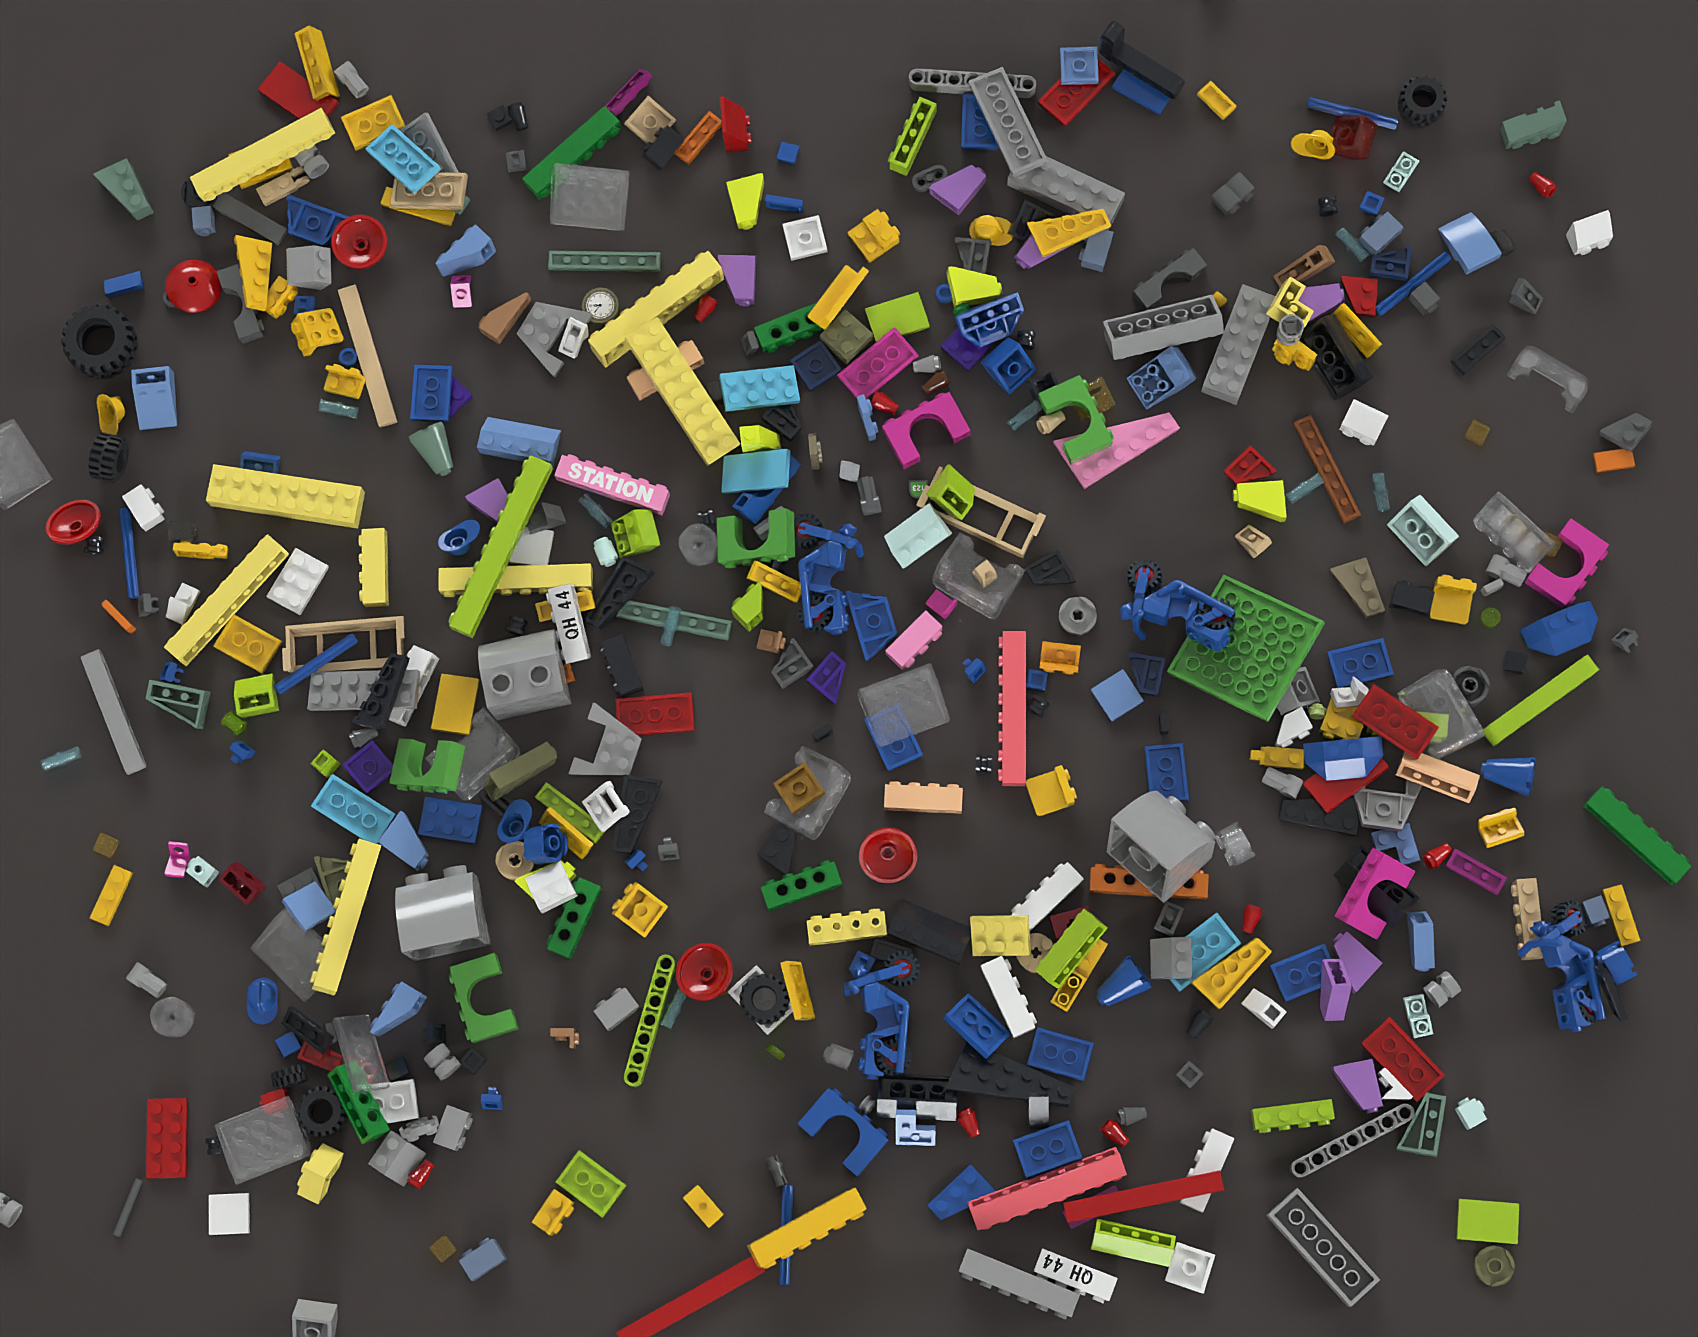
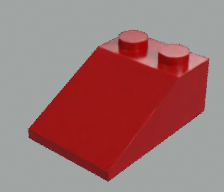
M724 96L720 97L722 132L726 152L748 151V144H751V133H747V127L750 126L749 115L745 114V109Z

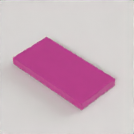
M894 327L837 374V376L856 399L857 396L864 394L867 400L918 358L919 355Z

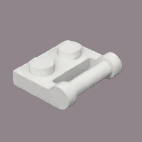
M611 781L602 784L582 801L602 832L606 831L621 817H625L630 812L614 791ZM606 793L617 808L614 812L603 797Z

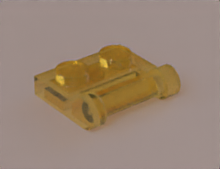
M1102 376L1088 384V392L1098 387L1101 389V391L1090 395L1095 397L1098 404L1096 408L1099 413L1116 406ZM1074 406L1081 422L1089 418L1083 409Z

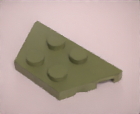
M315 856V863L326 897L334 905L336 897L340 898L342 892L338 890L341 880H345L347 873L344 872L347 861L351 862V860ZM366 894L364 903L369 899L368 894Z

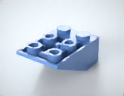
M476 224L473 227H469L460 240L454 241L450 249L437 258L436 265L443 277L482 265L496 252L491 238Z
M1170 346L1126 379L1147 410L1184 389L1198 379L1180 348Z
M169 366L131 370L139 429L147 430L177 426L175 380L172 369Z
M402 981L400 984H396L391 992L393 994L391 999L385 1001L382 1005V1013L379 1018L376 1017L372 1021L370 1033L380 1037L419 1012L427 996Z

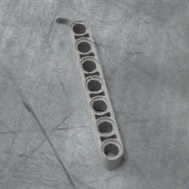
M913 69L909 73V86L912 90L921 92L973 94L968 81L986 73ZM1006 74L1010 83L1014 85L1013 89L1017 98H1031L1035 95L1036 80L1032 76ZM914 78H920L921 81H920V82H914L913 79H914ZM933 79L940 80L939 83H932L931 81ZM957 80L958 83L953 85L950 81ZM1025 85H1031L1032 88H1031V89H1025L1023 86H1025Z
M97 649L81 656L83 666L125 772L130 775L146 768L144 757L101 650Z
M1409 1104L1399 1105L1291 1163L1290 1173L1296 1178L1304 1177L1407 1123L1414 1117L1413 1107ZM1401 1108L1408 1110L1409 1116L1407 1119L1400 1116L1399 1111ZM1384 1117H1388L1392 1122L1389 1128L1382 1125ZM1367 1126L1372 1127L1374 1130L1372 1137L1365 1135L1364 1130ZM1350 1135L1354 1136L1357 1140L1354 1147L1347 1143V1138ZM1331 1145L1338 1146L1339 1154L1337 1156L1330 1153ZM1314 1154L1321 1156L1322 1162L1320 1165L1313 1163L1312 1156ZM1297 1163H1301L1305 1168L1302 1174L1295 1172L1294 1167Z

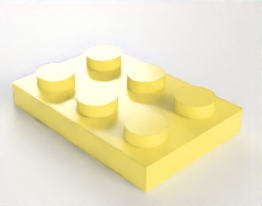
M1029 915L970 917L973 956H1027L1031 954Z

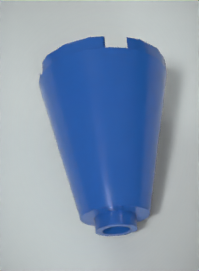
M1536 758L1487 759L1486 763H1482L1481 774H1484V778L1522 795L1530 796L1535 775L1533 767L1536 766Z
M1130 955L1120 963L1097 989L1098 994L1096 998L1101 1005L1106 1004L1110 1006L1152 988L1147 976L1140 966L1134 965L1135 960Z

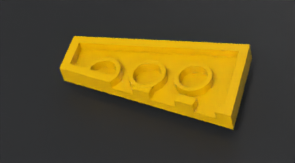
M1098 209L1071 216L1065 215L1060 218L1027 222V226L1043 258L1110 228L1111 223L1104 209Z
M235 235L234 242L237 246L236 253L240 263L239 270L243 280L242 288L246 308L265 311L272 243Z
M1255 938L1192 980L1191 983L1215 1007L1221 1009L1272 951L1259 938Z

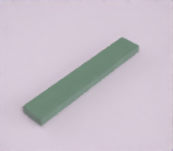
M549 251L548 269L553 271L660 272L661 253Z
M631 600L622 607L616 616L619 619L727 641L729 640L732 621Z

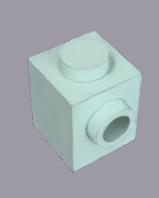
M199 856L190 860L186 870L188 874L207 888L220 873Z
M1467 1097L1458 1102L1459 1107L1455 1108L1466 1130L1487 1120L1483 1113L1485 1109L1479 1100L1476 1101L1475 1098L1469 1100Z

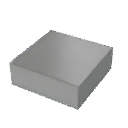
M1500 578L1483 586L1480 591L1483 596H1487L1500 590L1504 583Z

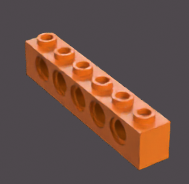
M1095 864V867L1090 869L1089 893L1156 897L1121 865H1115L1114 868H1106L1104 864ZM1198 870L1190 878L1193 882V887L1188 889L1182 885L1170 898L1206 900L1208 898L1209 874H1204L1203 870ZM1111 874L1115 877V882L1108 884L1105 882L1104 877ZM1132 876L1135 883L1127 885L1124 882V877Z

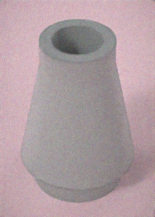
M931 355L914 361V372L936 373L941 371L940 357Z

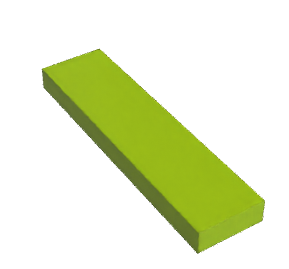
M547 782L535 796L538 801L546 807L554 809L595 844L605 833V831L599 830L590 814Z

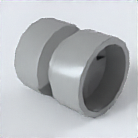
M315 145L312 148L299 152L295 156L300 166H304L303 170L310 179L321 176L329 168L328 162L320 155V151Z
M1293 314L1286 315L1281 319L1276 333L1277 339L1281 344L1292 346L1299 342L1304 330L1302 319Z
M1447 971L1436 978V982L1431 981L1423 987L1428 998L1438 1008L1448 1001V997L1453 998L1461 992L1460 986Z
M444 1043L435 1047L424 1058L430 1068H435L434 1073L441 1081L453 1074L461 1065L455 1056H450V1050Z
M0 1192V1223L9 1228L20 1216L23 1205L14 1200L9 1201V1197Z

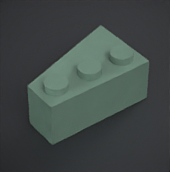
M1560 100L1554 102L1555 106L1544 110L1543 107L1537 109V113L1527 116L1524 113L1503 121L1499 129L1506 149L1511 147L1512 149H1517L1526 143L1535 144L1544 138L1554 139L1558 137L1567 121Z
M127 158L93 174L137 221L154 213L133 166Z
M149 680L145 699L174 714L193 727L203 729L211 692Z
M1425 1094L1403 1138L1398 1144L1397 1150L1437 1158L1446 1096Z

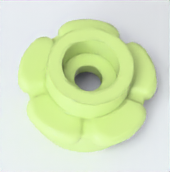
M1315 703L1308 708L1310 718L1322 719L1325 717L1327 709L1322 704Z

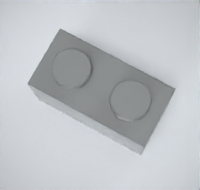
M620 987L611 994L612 997L606 1001L604 999L595 1006L597 1008L594 1010L595 1014L608 1031L640 1009V1006L626 988L621 989Z
M447 1105L433 1143L458 1151L459 1148L462 1149L466 1137H464L465 1131L470 1129L473 1118H471L472 1114Z

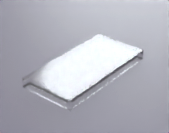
M369 1014L335 1017L332 1022L353 1093L389 1088V1080L376 1037L370 1033L372 1028H370L371 1020Z

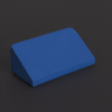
M140 271L104 281L105 295L108 298L145 289Z
M244 451L240 456V468L278 474L281 457Z

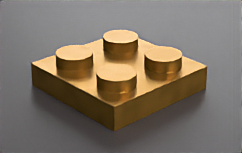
M805 762L773 783L793 815H796L826 794Z

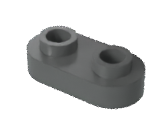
M935 165L915 174L912 179L913 188L917 192L928 191L932 184L948 177L947 169L942 165ZM940 174L942 177L936 178L935 175ZM922 181L925 184L920 186L918 183Z

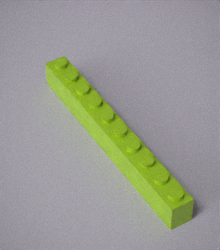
M531 455L528 460L525 459L521 468L523 471L520 477L517 476L513 486L515 488L512 494L509 493L505 503L507 505L504 511L501 510L497 520L499 522L496 528H492L489 535V543L483 546L481 551L482 557L480 561L475 563L473 568L474 574L472 578L467 580L465 584L466 591L463 596L459 597L457 601L458 608L455 613L451 614L448 621L452 630L472 639L553 470L550 463Z

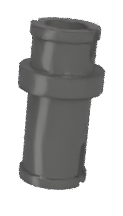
M778 1155L767 1158L766 1161L769 1165L767 1168L772 1173L775 1186L779 1187L788 1183L781 1167L783 1164L779 1161Z

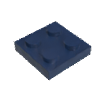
M821 340L790 360L791 365H794V369L810 392L842 371Z

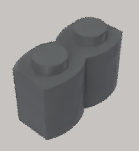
M1239 172L1212 195L1211 200L1225 215L1229 213L1234 214L1240 208V203L1243 201L1248 202L1254 196L1255 187Z

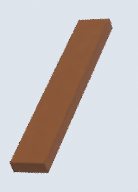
M1309 415L1295 421L1293 425L1342 523L1344 524L1360 517L1361 513L1312 416Z

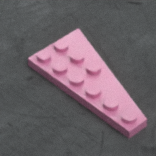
M1170 413L1108 427L1106 429H1110L1114 436L1112 446L1071 465L1062 449L1063 443L1082 434L1055 440L1053 443L1085 489L1177 432L1180 427Z

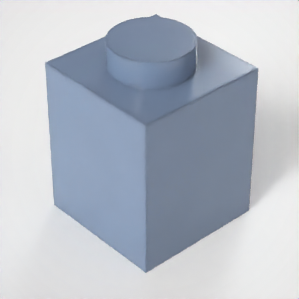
M211 206L192 208L193 230L196 234L209 236L212 233H216L215 215Z
M1601 895L1579 904L1583 907L1581 910L1586 912L1584 917H1587V926L1594 924L1596 928L1606 924L1605 920L1610 918Z

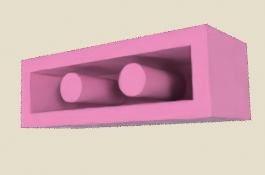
M925 611L885 650L886 655L901 670L905 667L909 668L915 662L914 658L918 654L922 655L929 648L928 644L932 640L935 642L942 635V625Z

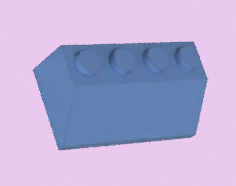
M487 417L480 431L477 449L480 454L523 462L525 459L528 460L531 455L550 463L553 467L561 430Z

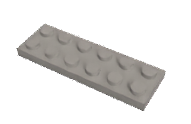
M1003 67L969 80V86L1012 176L1016 177L1048 163L1045 153Z
M381 670L313 672L310 679L307 709L310 711L361 710L360 706L363 701L366 702L371 693L369 690L373 684L377 683L380 678L378 674ZM406 670L393 709H417L420 683L419 670Z

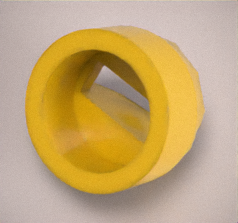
M1218 291L1213 295L1218 307H1222L1228 302Z

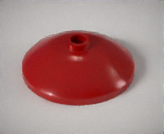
M353 215L338 224L333 232L331 242L333 252L342 264L353 269H364L373 266L384 256L388 238L384 227L375 218L367 215ZM361 244H365L364 248H359Z
M187 260L177 264L169 272L165 283L166 293L170 302L176 308L189 313L208 310L218 301L222 292L217 270L211 264L202 260ZM191 279L196 280L194 283L189 282Z
M89 500L68 502L51 514L46 523V533L53 542L58 544L81 542L92 535L101 521L100 509Z
M880 828L871 832L863 840L859 849V862L863 871L873 880L881 883H895L905 879L915 868L917 848L912 838L902 830ZM890 848L891 852L887 853L884 850Z
M700 943L689 948L681 956L676 968V980L679 988L685 995L698 1001L711 1000L721 995L729 986L733 975L731 958L723 948L712 943ZM711 972V976L706 978L707 973Z

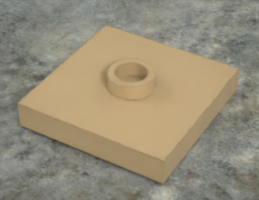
M647 96L624 125L647 144L649 141L652 143L655 140L654 134L660 127L664 128L667 125L671 127L676 119L651 97Z

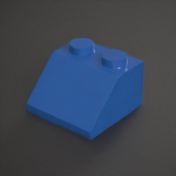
M1009 337L981 361L988 374L1009 395L1037 370L1021 345Z

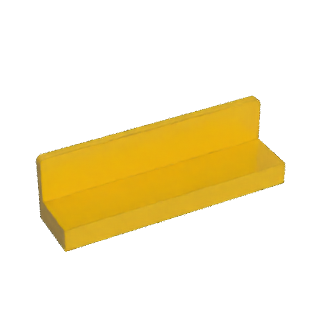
M312 26L299 30L295 33L313 99L318 101L328 95L339 97V90L322 32Z
M845 265L809 313L808 318L826 330L869 270L862 267L859 273Z

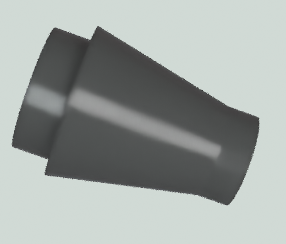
M375 728L352 731L353 733L349 734L354 749L357 747L361 748L374 738L379 737Z
M1121 1107V1109L1116 1111L1119 1125L1128 1126L1142 1119H1147L1145 1107Z

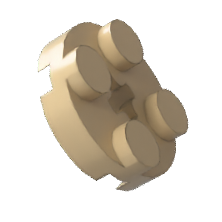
M523 842L508 843L502 846L496 854L497 868L507 879L516 880L521 876L531 873L535 864L524 857L525 849ZM519 856L520 863L513 866V862L510 859Z
M1032 933L1030 934L1031 951L1034 948H1038L1041 955H1038L1037 958H1033V954L1016 957L1026 971L1037 973L1035 969L1039 962L1049 953L1053 943L1043 934Z

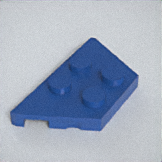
M289 194L286 196L288 201L289 234L321 247L327 246L332 241L333 232L338 224L349 217Z
M845 591L865 662H867L897 636L887 597Z

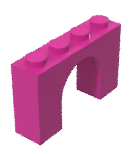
M944 392L934 397V400L930 402L924 401L918 405V408L912 411L910 409L906 410L901 414V417L897 419L891 418L882 426L883 433L903 470L920 462V455L910 438L911 428L919 420L930 418L939 421L945 427L953 444L970 436L971 430L950 392L946 394Z
M1572 518L1567 522L1557 538L1578 554L1581 562L1579 573L1570 578H1562L1538 563L1524 582L1561 609L1566 605L1570 606L1576 598L1574 593L1576 590L1581 591L1587 582L1584 579L1587 575H1593L1598 568L1595 564L1598 560L1603 561L1608 554L1606 549L1609 546L1608 543Z
M1372 848L1338 908L1335 917L1378 940L1386 922L1370 913L1367 905L1370 891L1377 883L1383 880H1391L1407 888L1415 871L1383 852Z

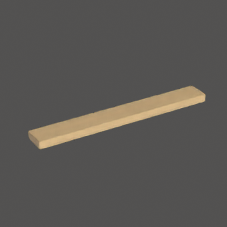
M355 284L339 289L340 300L363 376L366 378V386L378 425L381 428L397 423L398 421L357 286Z

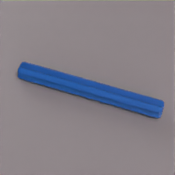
M1312 97L1307 102V108L1390 129H1396L1398 119Z
M1443 252L1377 305L1376 312L1380 316L1385 314L1447 264L1451 259L1448 253Z
M121 508L119 512L128 598L137 599L139 597L131 510L129 508Z
M349 634L275 684L274 688L279 694L284 693L358 642L354 634Z
M783 1185L781 1226L792 1221V1185ZM791 1256L785 1259L780 1257V1285H789Z

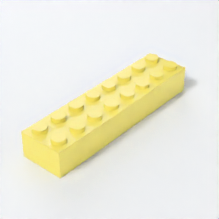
M709 251L698 254L695 257V261L682 266L680 272L676 275H670L660 287H654L645 298H639L633 307L623 310L617 319L608 321L602 330L592 333L590 339H588L592 352L605 368L630 350L624 340L627 335L655 317L659 318L662 325L667 323L724 280L722 267Z
M655 317L624 338L707 466L740 445L738 439L658 317Z
M213 464L206 501L210 506L358 528L365 491L360 486Z

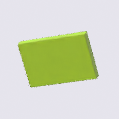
M918 292L865 308L875 342L894 327L902 336L930 328Z
M580 1150L556 1180L558 1185L602 1218L627 1186Z
M1458 1199L1456 1239L1518 1244V1203Z

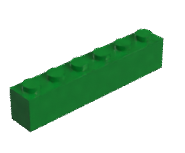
M604 106L522 178L524 185L539 200L542 197H547L553 187L563 183L569 173H574L583 161H587L592 157L595 150L601 149L611 136L614 137L619 133L621 128L620 121Z
M1600 787L1583 807L1671 886L1676 884L1692 867L1689 864V860L1684 855L1676 853L1673 850V845L1668 841H1663L1655 829L1652 827L1648 828L1639 815H1634L1629 811V806L1623 801L1619 802L1609 788Z

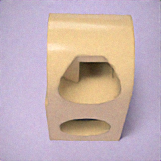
M987 559L972 571V574L983 588L997 579L996 571Z

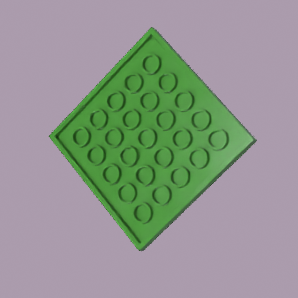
M1223 575L1211 597L1217 598L1218 601L1223 598L1224 602L1228 600L1230 605L1234 606L1236 624L1229 632L1230 641L1228 645L1223 647L1220 652L1208 649L1204 644L1193 641L1187 636L1167 673L1268 722L1325 623L1317 617Z

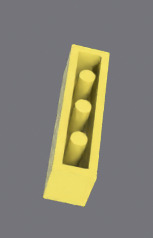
M385 528L362 529V535H359V546H362V553L359 554V564L362 565V572H359V581L362 583V590L359 592L360 602H363L365 607L389 606L388 532Z

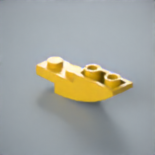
M1099 938L1062 986L1056 991L1050 1001L1051 1003L1068 1012L1108 943Z

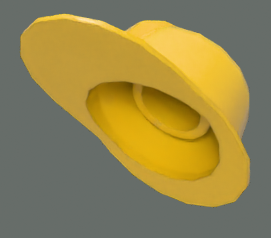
M1315 130L1311 134H1298L1291 140L1292 149L1299 155L1326 160L1333 157L1335 153L1333 137L1323 130Z
M980 216L971 223L969 228L972 239L990 240L991 245L1004 246L1013 239V236L1007 234L1011 223L1000 217Z
M101 394L97 397L100 429L104 433L116 435L118 423L125 415L124 406L119 396L108 397L105 394Z

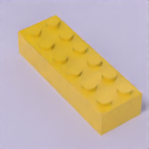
M851 1188L752 1242L747 1247L756 1265L767 1269L776 1264L775 1259L779 1257L785 1259L794 1254L793 1250L795 1248L803 1249L812 1244L810 1240L814 1238L819 1240L829 1235L828 1230L832 1228L838 1230L847 1225L846 1220L851 1219L852 1221L864 1215L863 1211L867 1208L857 1189Z

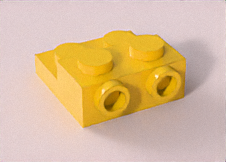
M878 209L863 218V222L847 232L869 263L899 243L898 236L900 232L895 226L891 227L889 225L887 214L884 211L880 213Z
M1277 339L1272 348L1276 359L1280 363H1286L1289 366L1294 360L1299 368L1306 369L1307 371L1312 368L1317 357L1315 352L1300 341L1295 345L1285 346Z
M1331 697L1319 732L1323 734V737L1332 740L1334 738L1339 740L1359 738L1363 723L1352 717L1358 706L1336 708Z
M635 882L632 885L630 883L624 890L626 895L623 899H618L613 904L612 909L614 911L612 914L645 938L668 906L640 884Z

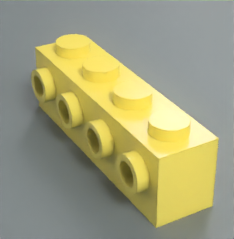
M880 909L868 910L869 913L861 914V911L849 912L848 916L836 913L831 914L830 918L823 919L822 916L810 917L811 920H807L809 944L813 946L887 937L884 911L880 912Z

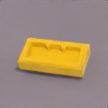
M1212 81L1207 83L1197 93V96L1222 120L1237 107Z
M699 1185L683 1197L708 1228L724 1215Z

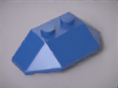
M1016 292L964 311L957 315L955 319L961 335L976 346L982 347L1011 335L1024 308L1019 294Z
M1587 601L1544 617L1520 630V633L1528 649L1556 657L1589 643L1592 639L1598 616L1591 602Z
M1382 736L1303 744L1305 763L1326 781L1366 777L1383 757Z

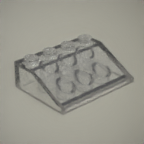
M555 163L551 176L550 224L624 231L629 190V171Z
M14 419L0 424V506L6 510L53 480Z
M1499 491L1473 520L1478 530L1484 531L1493 544H1498L1507 557L1513 558L1518 562V567L1528 573L1546 557L1555 545L1543 531Z
M931 663L861 688L857 695L878 747L950 721Z
M285 907L271 921L252 945L251 949L303 1002L316 991L312 989L313 983L310 982L313 971L317 972L319 964H316L319 952L323 953L325 947L321 945L323 937L313 927L303 932Z
M289 1096L215 1124L227 1165L236 1185L311 1155L312 1147L304 1129L300 1126L301 1123L297 1120L298 1115Z

